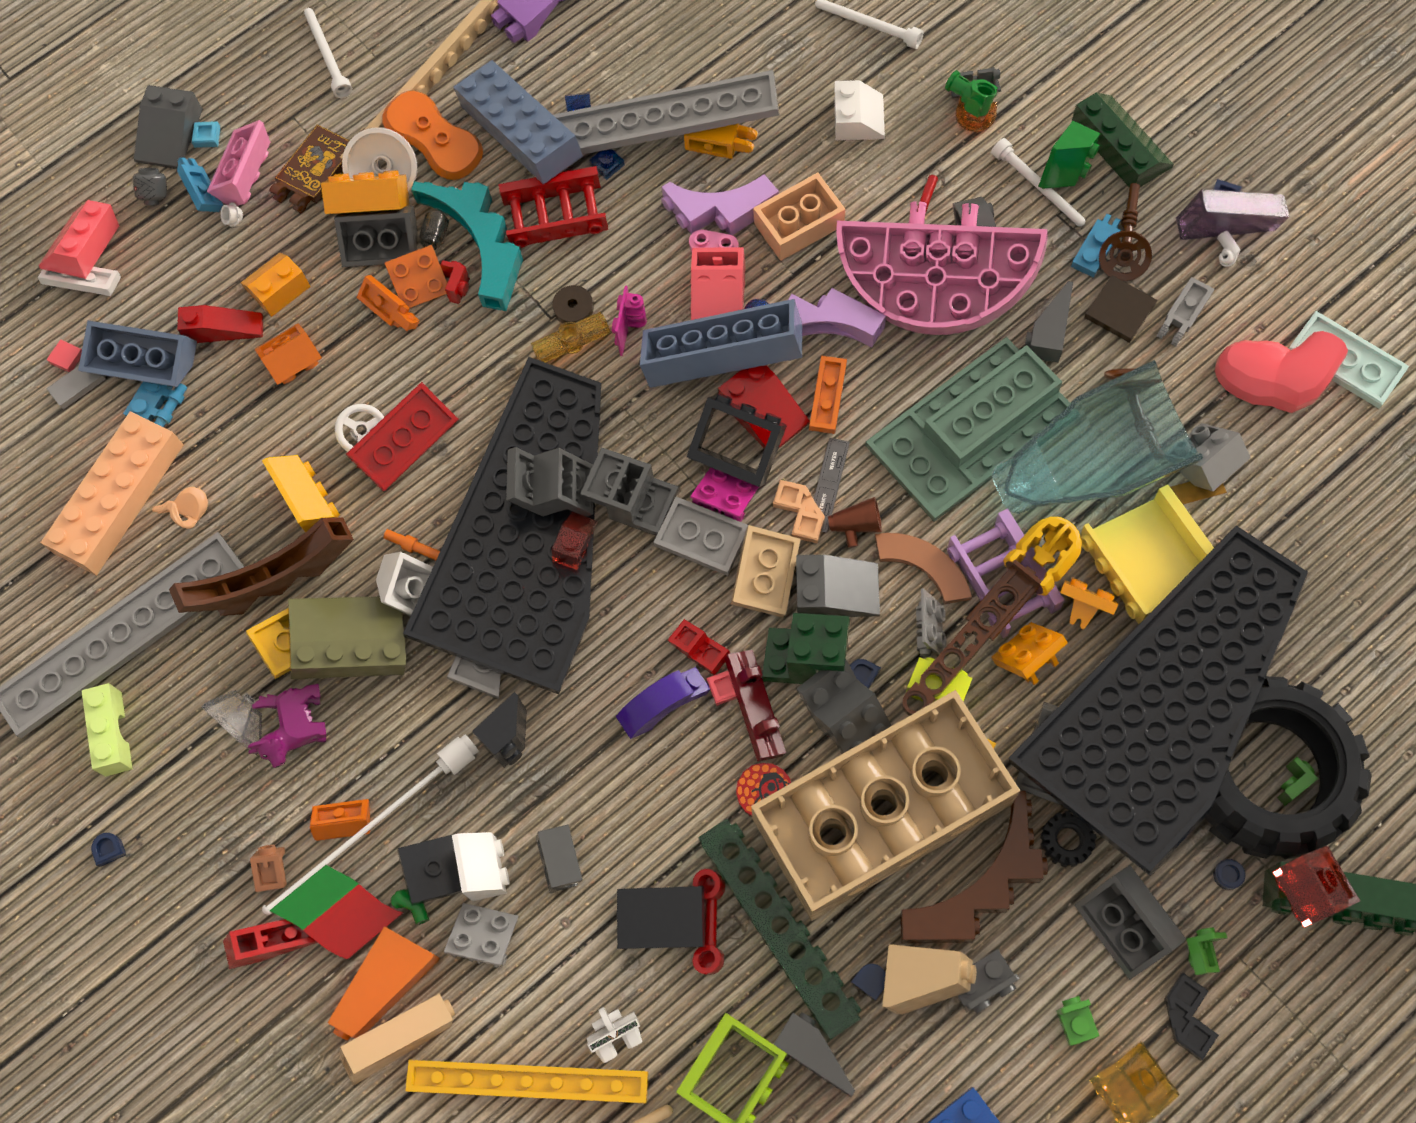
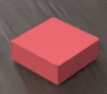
M60 339L47 358V361L64 371L70 372L80 361L82 349Z
M728 670L706 678L716 706L737 698Z

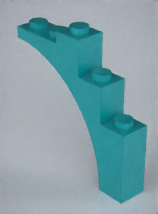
M414 181L411 190L417 204L432 207L452 217L475 240L482 260V276L478 292L482 307L507 311L523 258L519 246L509 242L503 243L506 231L508 230L504 216L495 212L488 213L492 202L488 186L478 182H464L462 190H459L452 186L442 187L430 182L421 183Z

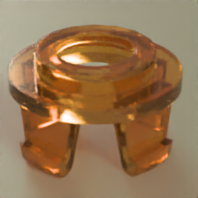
M959 97L955 116L962 128L971 132H981L989 129L994 124L997 115V102L992 103L988 114L981 121L980 117L977 118L974 115L968 114L964 109V103L961 102L962 97Z

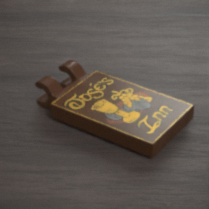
M317 124L276 175L277 183H274L269 189V192L274 194L273 199L283 203L290 191L294 192L289 202L294 204L293 210L299 213L305 211L310 201L317 204L322 198L321 183L328 181V176H334L343 171L340 156L344 153L350 140Z

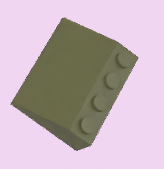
M380 596L288 599L291 679L404 675L406 650L402 612L381 603Z

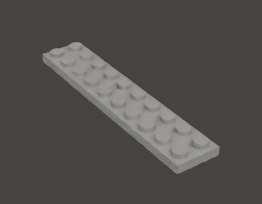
M770 70L554 114L553 116L576 135L583 155L779 116L775 75L774 71Z
M219 532L215 533L0 686V712L15 735L23 738L80 697L82 690L94 687L194 615L196 612H178L169 592L170 587L174 583L212 578L245 567Z

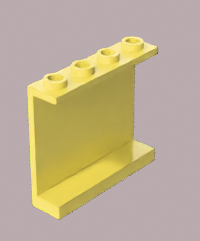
M1168 484L1158 489L1153 500L1092 529L1089 523L1085 524L1080 534L1082 548L1092 555L1097 570L1101 574H1105L1110 582L1112 592L1116 596H1120L1125 604L1128 615L1135 619L1138 624L1214 549Z

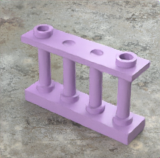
M1008 508L998 513L994 525L995 528L963 544H960L955 535L951 536L947 548L949 557L954 563H958L980 601L990 591L981 576L1003 566V559L1011 550L1016 549V544L1024 536ZM999 537L1006 540L1009 545L1008 551L974 567L967 555L968 553ZM1031 547L1020 564L1024 567L1028 565L1036 572L1035 575L1043 581L1047 571L1044 566H1040L1033 560L1035 552ZM1055 585L1048 595L1037 594L1036 597L1028 600L1010 622L1041 606L1047 607L1052 614L1061 609L1065 600ZM1005 591V592L1000 593L999 596H998V598L1001 597V596H1003V595H1005V594H1007V593H1009V592H1006V591ZM987 612L990 616L988 618L989 623L993 626L996 623V617L994 614ZM1009 623L1000 632L1002 638L1007 637L1010 632L1011 626Z

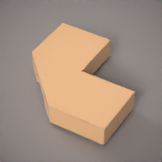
M780 480L773 501V507L798 513L792 530V537L818 544L825 521L824 514L818 508L805 485Z

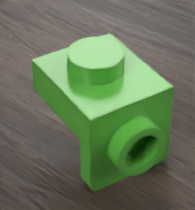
M1214 927L1197 930L1196 937L1186 939L1189 948V963L1194 969L1195 975L1220 972L1212 942L1227 939L1226 932H1215Z

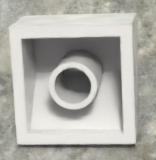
M860 80L835 81V140L885 139L883 94Z
M492 832L452 835L462 893L472 901L507 894L505 885H508L510 882L506 867L502 868L500 857L504 856L501 839L497 840Z

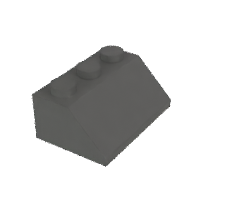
M406 206L395 210L338 213L334 217L342 267L382 265L387 261L417 250L418 230L414 206Z
M1130 865L1112 876L1074 905L1129 980L1186 941L1185 936Z

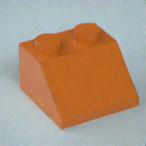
M299 323L255 348V351L277 385L281 382L283 384L291 382L296 378V373L303 369L308 371L318 365V360L322 358Z

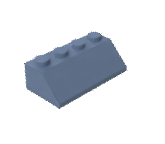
M87 320L78 371L178 387L193 367L197 341L184 335Z

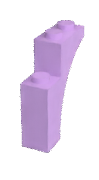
M765 174L740 188L716 193L695 192L668 182L662 186L663 198H661V201L668 211L672 210L676 215L678 224L683 229L687 228L691 234L715 220L721 230L725 229L728 234L734 235L754 222V207L778 195L779 191Z
M831 288L827 296L823 295L820 298L817 306L793 294L788 299H795L802 320V336L836 334L855 339L872 348L885 328L886 316L833 288Z

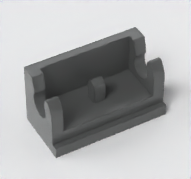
M569 825L537 832L536 841L549 893L578 886V883L582 882L583 879Z

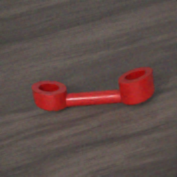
M702 869L695 874L692 885L704 887V899L706 900L705 947H699L696 950L692 961L695 970L710 976L719 972L725 961L723 952L717 948V900L725 892V882L722 876L715 871Z

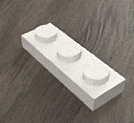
M93 267L86 279L43 269L38 279L44 285L111 296L121 277L118 271Z

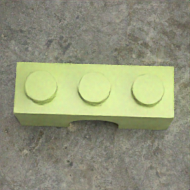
M109 683L82 690L92 769L105 777L132 770L129 743L123 739L118 724V719L125 718L122 692Z

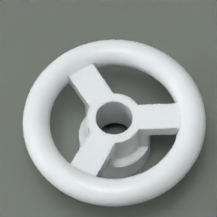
M355 404L344 409L339 414L335 423V436L340 446L347 452L354 447L346 441L343 435V424L351 428L350 435L358 443L384 418L383 414L375 407L367 404ZM355 412H367L375 418L368 422H355L348 418V416ZM362 426L366 429V433L360 435L357 433L356 428Z

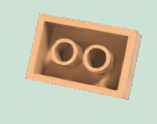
M819 173L810 176L753 208L754 225L780 261L836 231L837 221H845L844 206Z

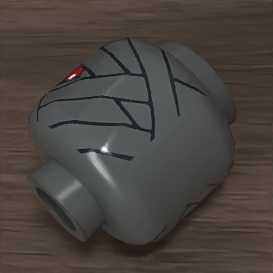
M140 168L138 173L133 175L134 196L139 200H144V205H158L159 200L167 197L166 176L159 172L158 168Z

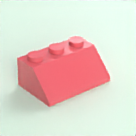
M87 200L71 215L40 262V269L86 279L119 227L111 205Z

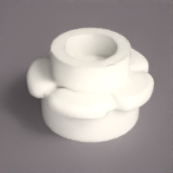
M233 202L229 205H223L221 208L223 224L237 227L243 219L242 210Z

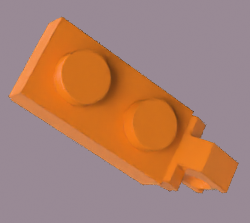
M372 275L365 276L357 298L390 326L402 327L406 331L416 329L420 320L413 313L409 312L410 308L406 303Z

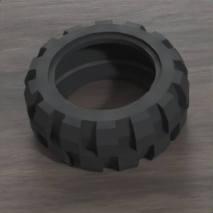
M1266 676L1247 724L1271 723L1296 734L1308 746L1317 762L1320 776L1319 791L1314 804L1307 812L1300 814L1270 812L1257 806L1243 795L1234 783L1228 768L1213 807L1205 817L1212 825L1208 831L1226 845L1232 841L1242 846L1243 853L1264 859L1270 856H1281L1283 859L1306 856L1334 842L1337 837L1349 830L1361 815V802L1369 796L1372 774L1370 770L1364 769V761L1370 755L1363 735L1354 736L1348 726V723L1353 718L1339 703L1331 707L1321 699L1324 693L1322 690L1302 681L1297 686L1288 684V679L1285 677Z

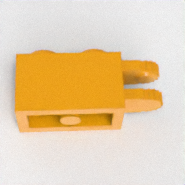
M739 123L684 134L685 150L733 159L735 151L753 152L754 144L747 139L755 140L758 133L756 129L739 125Z

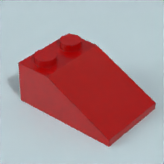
M767 365L740 370L718 388V393L731 397L734 404L739 406L742 403L756 407V412L765 416L766 413H771L781 417L780 422L787 424L779 448L810 424V420ZM734 417L765 449L771 431Z

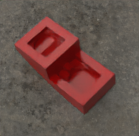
M685 619L668 639L671 645L712 675H716L725 663V656L730 654L727 648L709 638L703 630Z

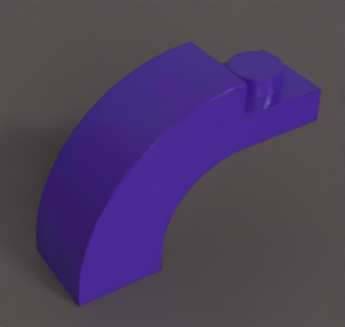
M696 667L682 673L677 670L635 696L620 710L616 718L629 738L632 739L652 730L662 718L678 707L707 695L710 687Z

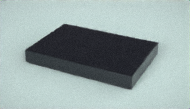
M703 886L617 889V949L705 947Z

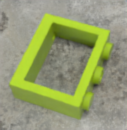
M725 1013L676 1093L720 1123H753L756 1116L752 1113L757 1104L759 1103L764 1106L773 1091L768 1086L774 1076L780 1079L789 1065L785 1061L787 1053ZM731 1030H734L774 1057L736 1121L693 1093Z

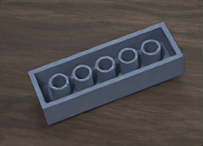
M493 60L453 87L461 107L542 184L548 182L582 157L576 135Z
M795 299L643 330L640 367L649 388L802 358V320Z

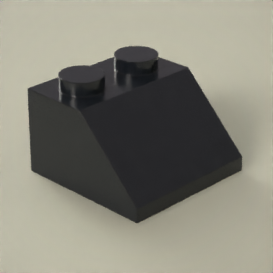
M514 692L472 731L486 750L504 768L508 764L513 765L521 758L522 751L525 749L527 710L519 696Z

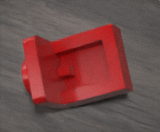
M442 260L440 266L444 276L449 278L445 287L446 294L450 302L459 304L462 296H465L469 289L470 278L466 267L460 262Z

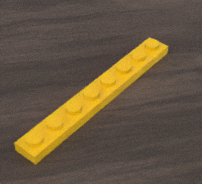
M409 1060L405 1091L647 1104L649 1072Z

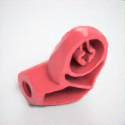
M1325 331L1314 332L1303 343L1292 350L1279 342L1244 340L1235 342L1222 351L1216 360L1215 373L1218 382L1235 397L1253 405L1272 406L1279 410L1293 413L1316 402L1329 386L1343 363L1348 349L1342 339Z

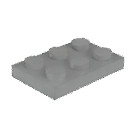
M675 497L653 543L657 548L728 576L743 545L748 525Z

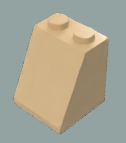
M889 944L882 1007L896 1014L903 1015L969 992L971 984H974L976 981V965H972L973 961L961 951Z

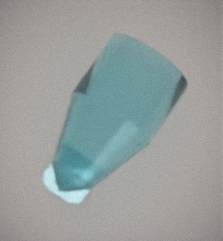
M1153 360L1077 396L1071 402V405L1059 416L1057 415L1053 418L1052 422L1044 430L1037 433L1014 456L998 463L992 471V478L1006 508L1012 513L1020 514L1039 506L1126 496L1204 459L1202 454L1198 453L1181 423L1164 386L1157 364Z

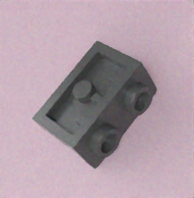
M997 949L973 964L976 965L975 983L971 984L969 992L956 997L966 1013L974 1009L977 1014L991 1005L989 998L997 993L1003 998L1017 989L1014 983L1020 978L1017 974L1014 975Z

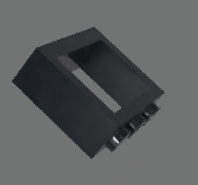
M717 393V396L708 397L686 457L760 487L766 484L787 424L780 422L781 417L771 413H766L764 416L757 413V408L745 403L739 406L732 403L731 397ZM715 409L771 431L758 469L702 447Z

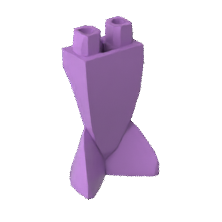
M498 0L499 9L491 15L492 23L498 29H501L508 23L510 26L505 29V32L513 43L521 38L528 42L537 35L542 24L558 2L563 0Z

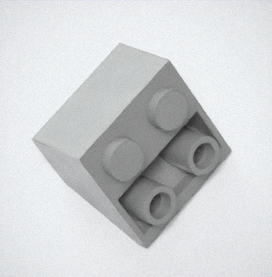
M1204 423L1196 426L1181 442L1175 444L1173 449L1165 455L1166 460L1194 486L1210 491L1218 488L1251 458L1239 432Z

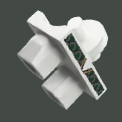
M604 1007L598 1010L601 1018L592 1023L594 1030L597 1032L586 1037L591 1053L596 1052L603 1063L618 1055L612 1043L616 1039L622 1037L628 1049L642 1043L638 1028L640 1024L635 1012L621 1018L622 1015L619 1009L608 1014Z

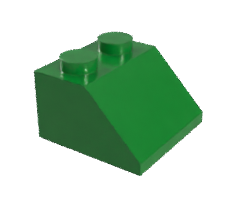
M1072 121L1052 147L1038 187L1042 189L1075 186L1081 177L1085 179L1092 167L1089 164L1090 158L1093 159L1100 147L1097 144L1100 133Z

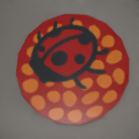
M759 763L752 765L742 773L737 782L736 795L739 806L752 817L751 806L791 784L790 777L782 768L775 764Z

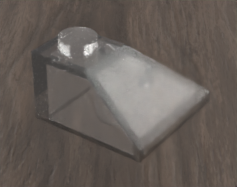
M234 689L201 706L247 749L249 744L262 738V713L252 708L256 700L247 692L242 696Z

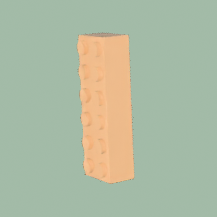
M130 411L40 543L55 555L97 576L184 444L172 431Z

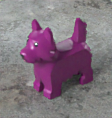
M319 684L306 685L302 689L290 688L278 696L267 694V697L259 696V700L252 705V708L276 709L279 728L265 735L260 740L249 744L248 749L251 750L248 753H258L261 759L269 760L273 768H278L285 764L288 751L313 742H326L325 722H312L311 710H308L309 703L320 705Z

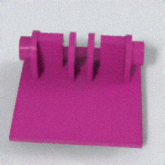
M626 285L623 295H619L617 300L618 318H614L612 323V333H615V345L618 346L620 356H623L629 327L642 328L647 323L643 297L638 294L629 293L628 286Z
M710 467L690 498H692V502L696 505L711 509L714 512L716 509H719V514L723 515L724 513V516L742 522L745 516L744 510L759 487Z

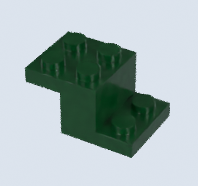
M793 613L791 629L769 628L762 672L763 682L803 684L820 670L844 672L850 626L849 616Z

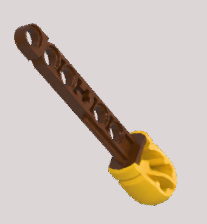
M1048 517L1038 521L1016 544V549L1011 550L1003 559L1004 565L1008 569L1006 573L965 618L968 621L967 624L921 675L920 683L915 682L904 695L902 707L907 715L910 716L917 712L907 706V700L911 696H918L923 700L924 705L921 709L935 702L936 698L934 697L943 693L989 639L993 641L1034 593L1043 596L1048 595L1055 586L1054 582L1059 581L1073 566L1081 553L1082 542L1079 531L1071 522L1061 517ZM1043 535H1045L1043 537L1045 543L1042 547H1040L1039 543L1041 541V538ZM1031 547L1035 550L1033 560L1042 567L1045 564H1053L1055 562L1053 555L1057 551L1060 552L1056 566L1046 572L1043 581L1035 575L1036 572L1028 565L1024 567L1020 564ZM1005 591L1010 592L1014 596V603L1008 606L1001 604L998 599L999 594ZM990 612L995 615L996 623L993 626H985L982 624L980 616L983 613ZM972 634L975 635V643L977 645L969 644L963 653L960 648L965 643L964 635L968 637ZM948 654L957 655L960 659L959 666L956 668L947 667L944 664L945 656ZM930 675L939 676L942 681L941 687L935 690L928 688L925 683L926 678Z

